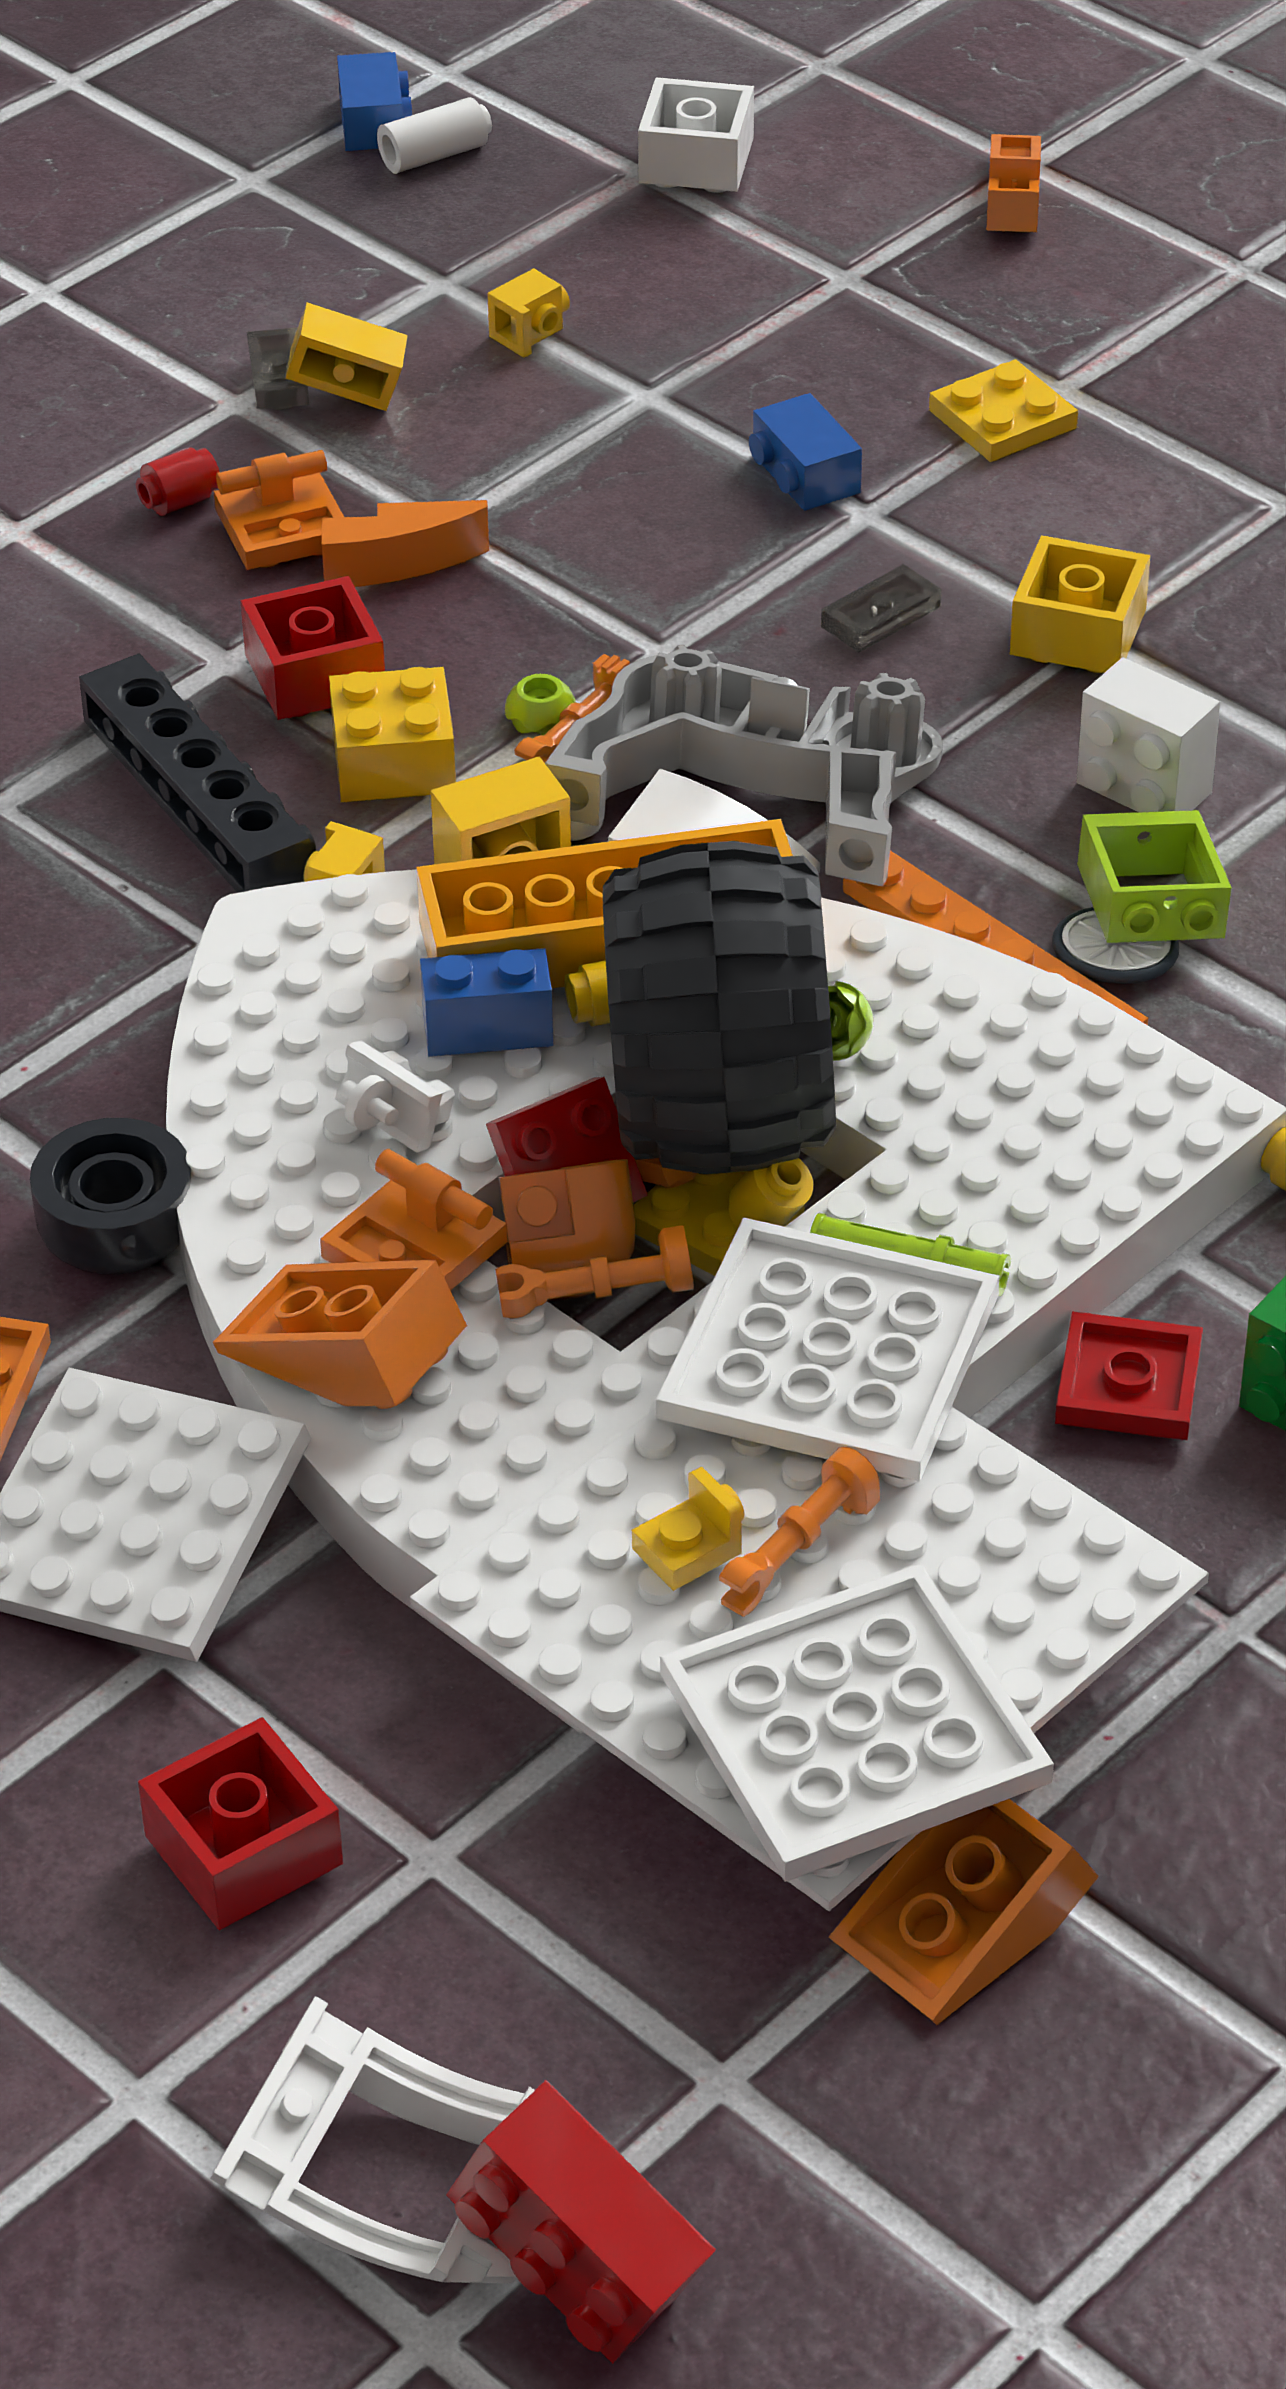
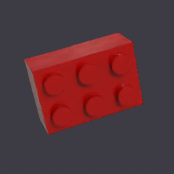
M547 2080L482 2140L446 2194L455 2204L456 2214L464 2226L480 2238H489L510 2260L511 2269L522 2285L537 2295L544 2294L567 2317L566 2322L573 2336L589 2350L601 2352L612 2364L676 2300L716 2251Z

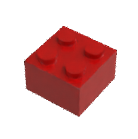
M349 576L240 600L245 655L277 720L301 717L311 712L331 708L329 676L346 675L359 671L368 673L385 671L383 639Z
M263 1717L138 1781L146 1838L219 1931L343 1865L339 1809Z

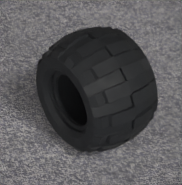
M738 841L683 844L640 857L638 867L614 869L603 885V921L614 1081L620 1139L623 1147L635 1160L659 1158L662 1168L699 1174H719L768 1168L772 1164L799 1158L801 1148L825 1146L836 1130V1106L828 978L818 870L804 855L781 857L777 847Z

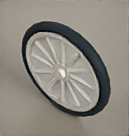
M1093 907L1078 910L1065 917L1058 923L1052 936V946L1055 954L1063 963L1087 978L1107 983L1127 984L1152 980L1163 975L1174 966L1179 956L1178 940L1107 943Z

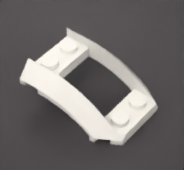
M315 1996L283 2048V2052L223 2156L215 2166L210 2179L295 2230L365 2261L440 2282L513 2283L517 2277L511 2269L510 2260L489 2238H480L469 2231L459 2218L456 2219L443 2243L422 2238L376 2222L323 2197L298 2181L349 2091L367 2102L407 2121L469 2143L480 2145L482 2140L535 2090L529 2087L525 2093L483 2083L430 2062L368 2027L364 2033H361L326 2012L325 2009L328 2003Z

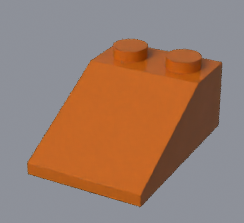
M436 1260L287 1264L213 1341V1344L221 1355L343 1406H376L379 1409H388L401 1404L412 1394V1387L432 1365L438 1363L446 1356L448 1347L467 1327V1324Z
M1007 1799L923 1830L896 1853L831 1933L829 1938L938 2025L1051 1936L1099 1876L1073 1846L1011 1799Z

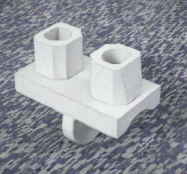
M361 1040L347 1044L345 1053L348 1061L347 1072L337 1089L335 1100L345 1106L344 1115L346 1121L359 1130H369L377 1126L415 1152L430 1148L435 1126L449 1120L455 1096L454 1089L438 1079L425 1082L411 1073L412 1070L408 1060L393 1050L380 1053Z

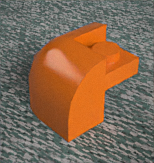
M627 1159L499 1177L504 1220L507 1223L506 1248L509 1264L523 1265L529 1269H538L546 1273L590 1266V1259L606 1256L607 1263L630 1259L635 1248L636 1220ZM594 1292L548 1299L547 1302L579 1298Z

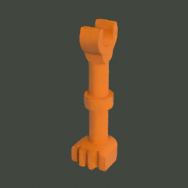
M606 654L600 656L593 663L595 690L581 703H571L560 713V721L544 736H536L533 739L527 737L520 741L514 749L515 755L525 760L540 756L545 763L572 724L599 708L610 697L615 677L624 667L630 664V661L626 659L621 661L617 655H613L611 658Z
M684 1225L662 1228L658 1235L660 1255L607 1263L606 1256L590 1259V1266L546 1273L518 1264L503 1265L495 1269L503 1317L511 1319L523 1317L529 1314L536 1306L543 1305L548 1299L590 1292H595V1297L601 1298L612 1296V1289L660 1281H665L666 1286L672 1293L694 1290Z
M839 1447L822 1464V1485L800 1507L791 1506L778 1518V1529L755 1553L752 1552L743 1557H736L724 1567L719 1575V1581L728 1585L731 1589L721 1598L722 1605L742 1617L750 1614L762 1599L766 1588L773 1579L774 1573L798 1548L808 1549L821 1536L820 1526L840 1506L849 1514L855 1511L856 1514L866 1515L880 1501L879 1476L874 1466L864 1455L849 1447Z

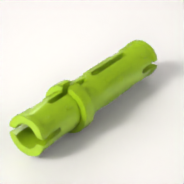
M822 1213L816 1215L810 1233L999 1275V1297L1003 1295L1010 1272L1004 1271V1268L1009 1269L1011 1266L1010 1254H997L956 1245L954 1238L940 1234L936 1240L832 1218Z

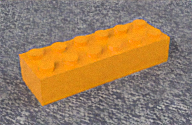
M781 819L420 866L416 867L419 923L428 958L546 948L551 987H565L566 974L578 972L580 965L606 960L603 885L614 869L638 867L640 857L683 844L738 841L777 847L781 857L793 856Z

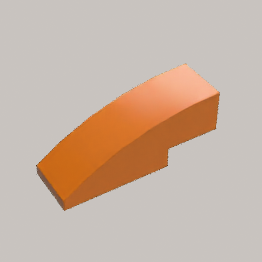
M991 134L986 230L1037 232L1041 136Z
M488 501L377 503V516L322 518L321 545L324 581L349 576L354 587L395 582L433 573L489 551Z

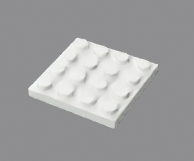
M743 1218L656 1398V1419L823 1459H828L839 1447H849L864 1455L878 1472L920 1482L999 1295V1275Z
M68 1368L0 1492V1612L197 1662L311 1440L305 1423Z
M921 1563L660 1655V1675L785 1882L1053 1782V1761Z

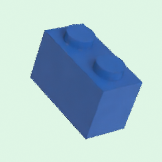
M396 52L338 55L339 98L345 151L379 149L377 141L379 126L412 115L407 71H398Z
M811 393L753 410V434L749 436V448L754 461L758 465H763L775 478L781 491L788 493L804 511L861 493L862 448Z
M546 948L517 949L506 952L470 955H448L445 957L420 959L422 1007L428 1057L554 1046L552 987Z

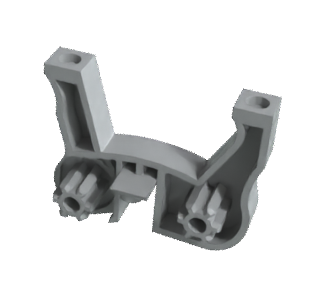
M677 645L668 654L659 652L658 655L637 660L624 667L613 681L610 697L599 708L572 724L545 764L570 796L571 821L599 826L604 819L605 800L608 797L652 780L659 769L668 772L683 769L713 781L751 791L788 798L826 802L825 874L883 886L888 878L892 826L888 822L889 805L936 770L942 758L943 741L933 727L923 722L925 697L920 693V687L916 680L912 678L902 680L889 677L887 673H879L871 682L861 681L855 692L853 712H849L851 687H833L807 728L810 688L798 686L787 677H778V675L719 662L710 650L700 652L687 649L685 645Z

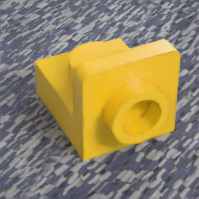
M703 1467L688 1473V1500L631 1530L632 1549L673 1591L742 1554L741 1521L744 1520L745 1516L743 1505L736 1492L729 1485H720Z

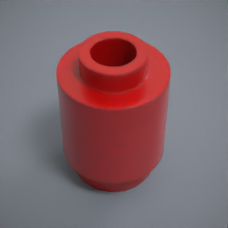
M188 447L143 464L140 469V478L136 480V489L141 502L147 509L152 508L158 515L164 516L209 499L212 491L218 489L216 473L220 471L213 455L207 449L195 450L192 447Z

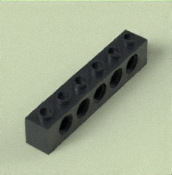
M138 653L79 676L84 722L238 893L304 882L306 863L311 854L316 851L314 838L307 826L295 822L285 811L279 796L274 792L269 793L258 782L251 766L246 761L240 762L228 749L223 736L217 730L211 731L200 719L193 703L189 700L184 701L172 689L171 683L163 671H156Z

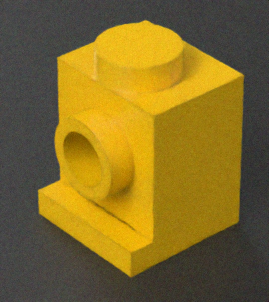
M533 268L488 292L489 337L523 358L532 354V345L563 329V312L567 311L570 307L567 291L561 284Z
M330 821L325 827V845L320 851L313 852L306 863L304 882L336 878L346 874L362 875L385 872L383 837Z

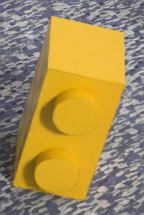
M307 302L291 346L285 379L387 411L403 367L408 335Z

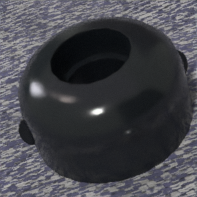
M102 1118L86 1121L67 1128L51 1138L39 1150L33 1161L29 1179L37 1230L49 1251L69 1265L83 1271L101 1275H120L137 1272L156 1264L171 1254L180 1245L176 1208L183 1202L191 1182V1168L186 1162L187 1151L179 1139L160 1126L148 1121L132 1118Z

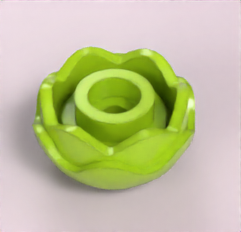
M533 674L523 678L513 686L506 699L505 715L508 720H512L514 727L520 733L537 732L544 736L560 721V713L571 703H575L576 700L569 687L558 678L548 674Z
M835 981L833 986H828L833 1061H840L852 1057L864 1047L872 1033L873 1013L866 997L856 987L845 982Z

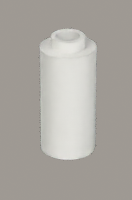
M468 97L380 125L377 131L378 147L387 168L392 173L397 174L484 146L487 143L488 134L492 130V122L486 107L482 104L479 105L475 99Z

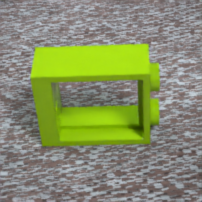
M1199 810L1083 815L1077 866L1107 943L1225 938L1232 887ZM1142 832L1150 833L1145 839L1137 838ZM1184 874L1187 884L1120 887L1116 876ZM1167 897H1176L1175 900L1164 901Z

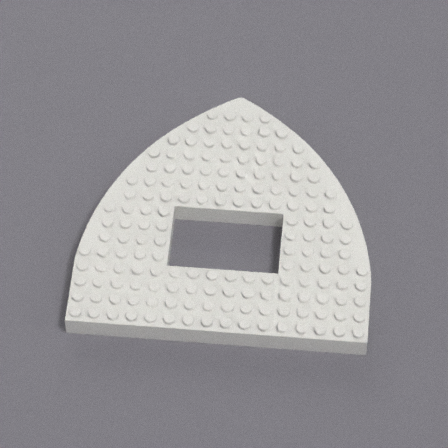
M417 869L362 875L346 874L336 878L229 894L215 904L190 968L180 1004L167 1082L166 1129L178 1138L186 1149V1162L191 1168L190 1188L183 1202L176 1208L180 1237L179 1249L190 1298L204 1338L220 1375L237 1407L305 1423L311 1440L288 1485L324 1529L352 1559L385 1590L582 1734L583 1732L412 1608L410 1596L656 1408V1398L712 1282L620 1352L548 1302L536 1306L529 1314L523 1317L504 1318L495 1270L497 1267L486 1260L451 1290L467 1327L448 1347L446 1356L438 1363L432 1365L412 1387V1394L401 1404L388 1409H379L376 1406H343L221 1355L217 1352L213 1341L285 1265L330 1263L321 1258L320 1238L390 1181V1179L375 1170L377 1158L386 1149L398 1153L417 1165L429 1163L459 1180L463 1191L490 1205L493 1208L492 1215L505 1222L499 1177L505 1176L486 1123L594 1077L605 1076L617 1109L610 1023L591 1027L588 1022L575 1024L568 1008L565 987L552 988L554 1046L428 1057L420 959L428 958L419 923ZM821 898L828 986H833L835 981H841L856 987L866 997L871 1007L873 1029L870 1038L858 1053L845 1060L833 1061L836 1130L825 1146L801 1148L803 1153L846 1179V1181L785 1227L810 1233L814 1218L818 1213H822L832 1218L936 1240L940 1234L953 1237L956 1245L997 1254H1010L1011 1266L1009 1269L1004 1268V1271L1010 1272L1005 1291L1002 1296L997 1297L952 1404L953 1408L970 1418L1068 1339L1072 1311L1091 1314L1100 1313L1265 1179L1269 1174L1261 1169L1262 1155L1274 1134L1281 1128L1286 1127V1107L1101 997L1066 980L1060 974L1044 971L983 945L922 924L871 909ZM361 1040L380 1053L393 1050L408 1060L412 1070L411 1073L425 1082L438 1079L454 1089L455 1096L449 1120L435 1126L430 1148L415 1152L377 1126L369 1130H359L346 1121L344 1115L345 1106L335 1100L337 1089L347 1072L348 1061L345 1055L347 1044Z

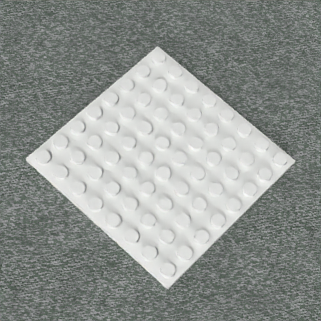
M951 1407L920 1482L877 1471L880 1483V1501L866 1515L856 1514L855 1511L849 1514L840 1506L820 1526L821 1536L808 1549L798 1548L774 1573L771 1583L766 1588L756 1608L750 1614L742 1617L721 1604V1598L731 1587L719 1581V1575L731 1560L673 1591L632 1549L631 1530L688 1500V1473L703 1467L720 1485H729L736 1492L743 1505L745 1516L744 1520L741 1521L742 1554L736 1557H743L752 1552L755 1553L778 1529V1518L789 1507H800L822 1485L821 1469L822 1464L827 1459L656 1419L655 1408L410 1596V1604L412 1608L780 1875L660 1675V1655L921 1563L1033 1733H1035L1207 1584L1209 1573ZM920 1832L794 1878L788 1882L830 1911Z

